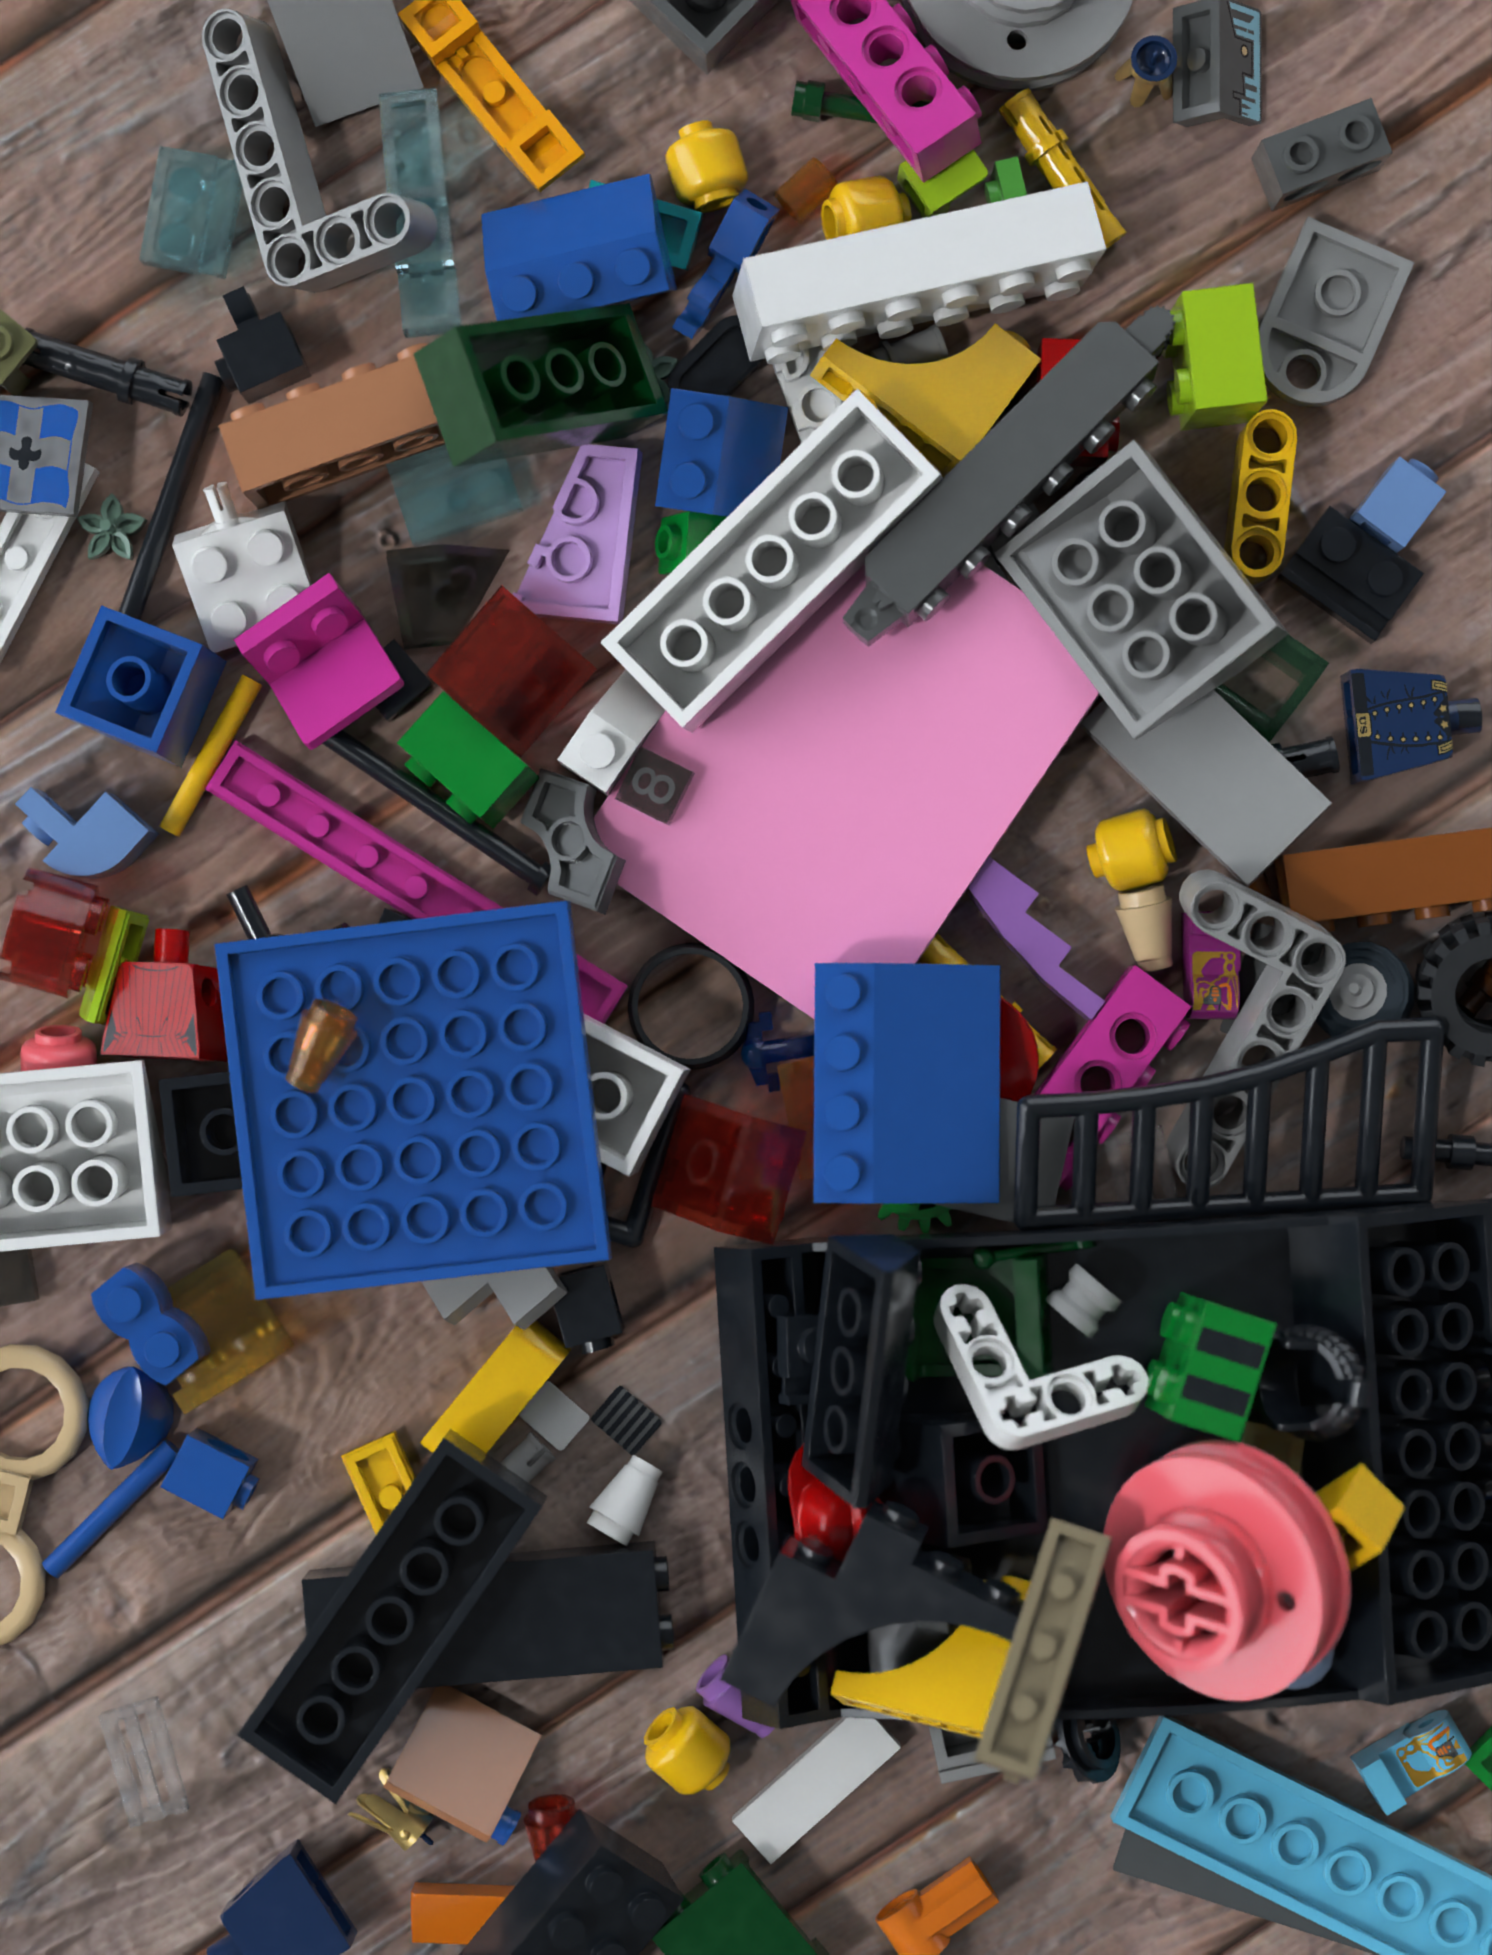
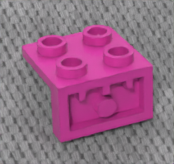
M330 573L233 639L241 654L270 685L300 739L310 750L324 743L404 686V680L361 610Z

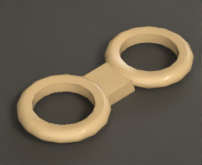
M9 1344L0 1348V1372L10 1368L31 1369L47 1377L59 1391L64 1406L63 1427L56 1442L45 1452L29 1458L11 1457L0 1452V1545L15 1559L21 1575L20 1596L12 1612L0 1621V1646L13 1642L33 1624L45 1599L46 1569L42 1565L43 1561L37 1545L22 1529L33 1482L39 1478L56 1473L73 1458L88 1430L89 1401L81 1378L61 1356L37 1345Z

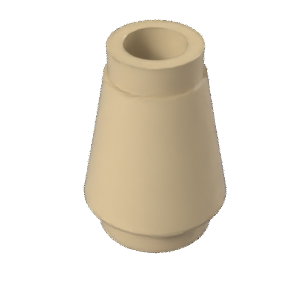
M1154 883L1129 891L1118 892L1120 905L1115 907V911L1138 967L1144 972H1150L1172 966V897L1166 896L1164 884Z

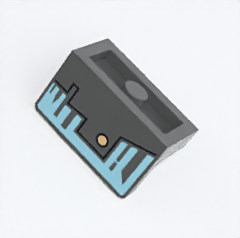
M1199 0L1174 7L1173 46L1177 53V64L1173 71V123L1184 127H1191L1225 118L1247 126L1260 124L1262 121L1260 10L1235 0Z

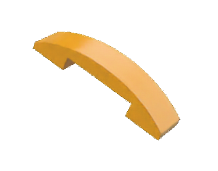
M414 0L397 14L410 35L454 93L509 160L539 192H542L586 157L583 150L549 109L546 111L481 31L478 21L461 0Z

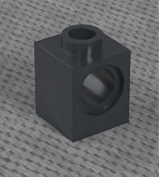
M607 1260L557 1274L568 1291L564 1297L554 1304L565 1347L569 1348L580 1345L581 1353L587 1354L614 1346L613 1335L623 1333L625 1326Z

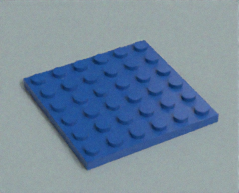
M570 901L214 944L256 1300L612 1259Z

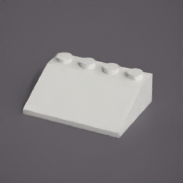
M144 1060L0 1073V1252L160 1237L172 1228L167 1172Z

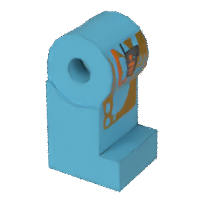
M1438 1710L1427 1714L1411 1724L1403 1725L1353 1754L1350 1758L1376 1803L1388 1816L1406 1805L1405 1799L1434 1780L1444 1777L1463 1766L1470 1759L1472 1751L1449 1711Z

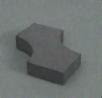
M540 768L538 773L540 778L534 784L520 822L535 831L547 848L551 865L547 888L548 894L606 915L626 860L613 854L598 835L594 822V801L597 788Z

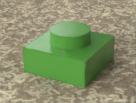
M1018 156L995 161L991 174L992 181L984 183L987 204L1027 195Z

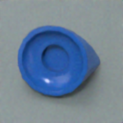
M125 1367L114 1371L98 1384L89 1402L88 1426L95 1450L108 1468L111 1470L121 1468L141 1459L154 1450L167 1437L173 1424L174 1404L168 1389L163 1384L153 1380L144 1371L135 1367Z

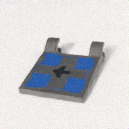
M0 395V512L78 517L93 408L92 402L76 399Z

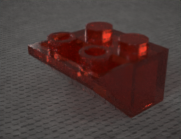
M501 585L426 674L476 721L521 758L597 668Z

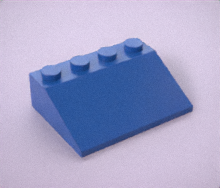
M815 963L813 1203H1000L1001 966Z

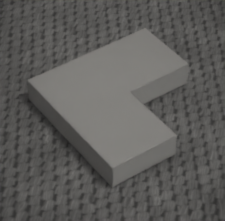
M552 1267L421 1281L443 1319L453 1325L461 1321L494 1292L514 1325L525 1330L568 1293Z

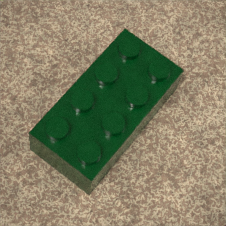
M630 303L455 326L413 354L453 468L626 438L668 414L667 406Z

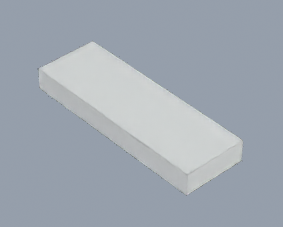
M842 1717L732 1816V1822L764 1858L772 1864L901 1749V1745L879 1719Z

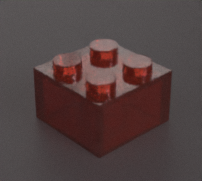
M684 1094L651 1206L720 1233L774 1245L779 1225L784 1217L785 1204L795 1170L801 1159L802 1147L807 1131L739 1108Z

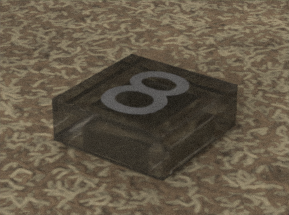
M640 746L615 799L670 826L695 773Z

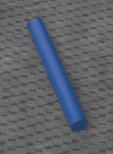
M165 1439L42 1562L46 1571L53 1577L60 1578L172 1465L179 1452L176 1445L170 1440Z

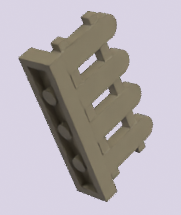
M1051 1518L974 1758L976 1762L999 1769L1000 1773L1004 1774V1780L1018 1785L1021 1777L1034 1782L1037 1781L1112 1543V1539L1109 1536Z

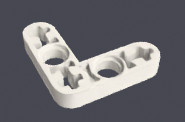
M960 1284L948 1288L935 1309L933 1321L939 1338L985 1434L991 1442L1000 1448L1008 1450L1022 1449L1127 1417L1135 1412L1148 1392V1376L1146 1371L1138 1362L1122 1355L1110 1356L1029 1381L991 1301L983 1291L975 1286ZM958 1306L963 1314L972 1313L974 1315L970 1326L963 1316L953 1317L952 1312L955 1307ZM970 1334H971L972 1337H973V1340L970 1341L968 1344H966V1342H967V1340H968V1338H969V1336H970ZM984 1354L992 1356L1000 1363L1003 1375L998 1378L982 1376L974 1368L972 1358ZM1112 1377L1117 1385L1127 1384L1130 1388L1126 1396L1120 1388L1103 1390ZM1061 1390L1070 1392L1079 1400L1081 1412L1071 1415L1062 1413L1052 1403L1051 1393ZM1103 1391L1097 1401L1095 1393ZM1034 1404H1036L1037 1412L1030 1413ZM1005 1409L1008 1410L1012 1417L1030 1413L1026 1416L1020 1428H1018L1013 1420L1003 1421L1001 1418Z

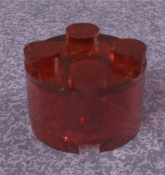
M29 867L23 880L33 882L34 886L32 890L28 889L27 896L17 895L0 959L11 961L12 963L11 967L5 966L0 969V980L69 998L72 990L80 992L82 987L86 988L95 955L85 952L89 934L96 936L97 931H102L110 899L99 896L100 886Z

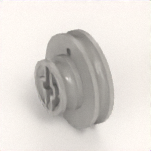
M901 0L903 8L915 25L917 31L915 35L924 48L930 44L933 45L942 56L951 73L977 86L1003 92H1021L1027 88H1030L1031 91L1050 88L1066 82L1085 71L1104 54L1114 41L1133 0ZM1026 42L1025 47L1021 50H1014L1008 45Z

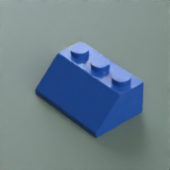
M651 174L481 214L485 274L497 321L611 306L677 290Z

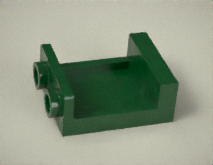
M972 1254L920 1256L922 1279L915 1292L913 1309L915 1337L908 1350L906 1367L908 1382H914L920 1377L958 1376L935 1329L933 1318L935 1309L945 1291L954 1285L960 1284L975 1286L989 1298L1029 1381L1050 1375L1053 1372L1050 1304L1045 1300L1049 1296L1047 1254L997 1261L988 1269L976 1267L972 1260ZM958 1306L952 1312L953 1317L963 1316L970 1326L974 1318L972 1313L963 1314ZM970 1334V1336H969V1338H968L966 1344H968L970 1341L973 1340V1337H972L971 1334ZM984 1354L972 1358L974 1368L982 1376L1003 1375L1000 1363L992 1356Z
M742 1849L738 1850L730 1858L726 1853H722L710 1861L698 1875L702 1881L684 1895L681 1892L684 1900L652 1938L664 1955H830L816 1937L810 1940L752 1870L749 1865V1857Z

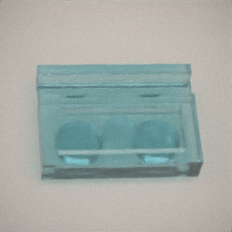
M159 146L139 258L143 265L198 275L202 273L226 279L242 191L235 159H221L216 155Z
M442 445L386 464L414 547L524 511L507 459L453 468L446 445Z

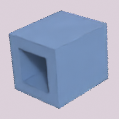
M1398 457L1388 466L1349 520L1392 551L1398 553L1405 548L1447 491L1436 484L1439 478L1428 466L1416 459H1410L1407 462L1403 458Z

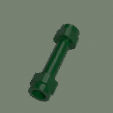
M808 80V82L796 81L791 116L802 117V120L820 122L821 115L877 124L856 96L825 91V83L811 80ZM920 100L915 102L912 107H924L931 102Z

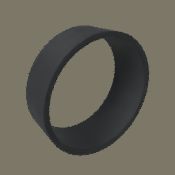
M697 943L679 944L658 952L638 971L629 992V1021L638 1042L691 1070L704 1069L723 1062L743 1044L751 1029L754 1018V995L745 972L707 945ZM683 954L703 955L721 963L730 971L738 983L743 1001L741 1022L733 1038L719 1051L696 1059L679 1058L660 1050L645 1034L638 1014L639 994L647 976L663 961Z

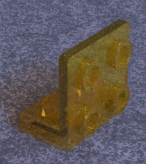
M235 1249L225 1251L168 1287L173 1307L187 1313L199 1324L210 1346V1353L177 1379L182 1389L172 1394L184 1415L295 1345L267 1299H255L253 1277Z

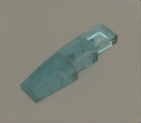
M436 88L379 94L387 193L426 203L433 210L437 218L438 228L435 239L429 248L395 263L399 282L402 329L405 338L441 335L455 326L462 325L438 93ZM402 212L397 219V235H399L404 228V212Z

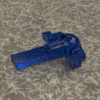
M770 1011L759 1012V1021L748 1023L745 1042L741 1049V1058L743 1063L749 1068L756 1086L767 1084L769 1092L781 1091L778 1072L767 1073L766 1064L814 1056V1033L763 1041L762 1031L773 1030L772 1015Z

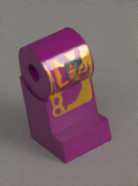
M1199 911V912L1205 914V913H1212L1213 911ZM1185 912L1181 913L1183 999L1192 1006L1187 1012L1186 1017L1188 1019L1235 1020L1240 1003L1238 971H1241V951L1205 933L1193 923Z

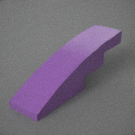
M989 857L966 890V893L997 936L1030 972L1082 1018L1092 1020L1105 1000L1059 967V964L1072 947L1025 913L1039 893Z

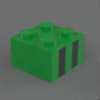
M1180 1292L1177 1303L1170 1302L1162 1318L1160 1336L1166 1339L1159 1361L1151 1360L1146 1369L1148 1376V1392L1146 1395L1148 1396L1144 1406L1169 1420L1240 1442L1277 1324Z

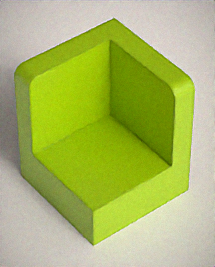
M973 149L924 183L905 160L899 164L897 181L922 218L948 213L951 202L983 182L987 178L988 170Z

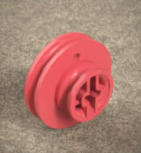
M1227 1440L1197 1441L1179 1447L1161 1459L1147 1465L1135 1473L1117 1493L1106 1518L1103 1534L1112 1539L1104 1565L1107 1584L1116 1610L1130 1635L1143 1652L1168 1675L1185 1686L1208 1696L1235 1701L1264 1698L1287 1687L1300 1675L1316 1666L1335 1646L1346 1623L1350 1603V1575L1344 1547L1329 1513L1319 1498L1295 1472L1282 1462L1261 1450L1238 1442Z

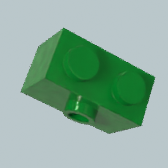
M444 691L397 742L399 746L411 755L404 765L429 788L438 780L453 794L445 802L470 825L480 817L494 829L540 778L528 765Z

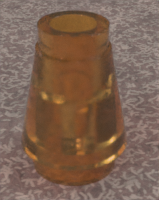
M314 999L310 1009H304L301 1012L289 1062V1070L285 1079L301 1090L318 1093L322 1083L326 1081L357 1037V1032L354 1030L358 1021L357 1016L334 1002Z

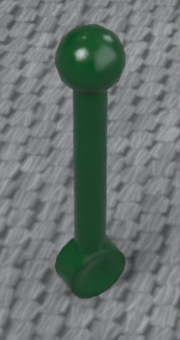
M1096 1240L1036 1243L992 1250L988 1246H979L974 1250L972 1260L976 1267L988 1269L997 1261L1016 1259L1023 1256L1084 1250L1097 1247Z

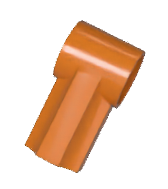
M969 1856L922 1890L910 1889L894 1898L879 1911L875 1921L898 1955H939L950 1943V1936L998 1904L999 1898L984 1873Z

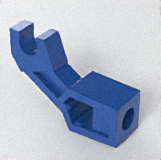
M747 189L743 190L733 199L708 249V256L713 258L706 272L690 291L687 297L689 302L681 315L677 317L672 327L673 329L690 339H693L700 333L736 273L739 274L743 259L758 255L780 211L779 208Z

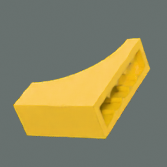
M995 323L982 338L964 351L942 360L921 364L893 363L876 359L847 346L836 338L810 376L842 401H845L858 389L944 478L985 437L1041 358L1031 351L1029 344L1023 337L1013 331L1003 330Z
M1001 1576V1581L1008 1583L1018 1590L1020 1599L1025 1601L1031 1582L1017 1577ZM959 1625L954 1633L934 1651L914 1663L901 1668L868 1674L837 1670L831 1695L844 1705L981 1739L1011 1642L989 1632Z

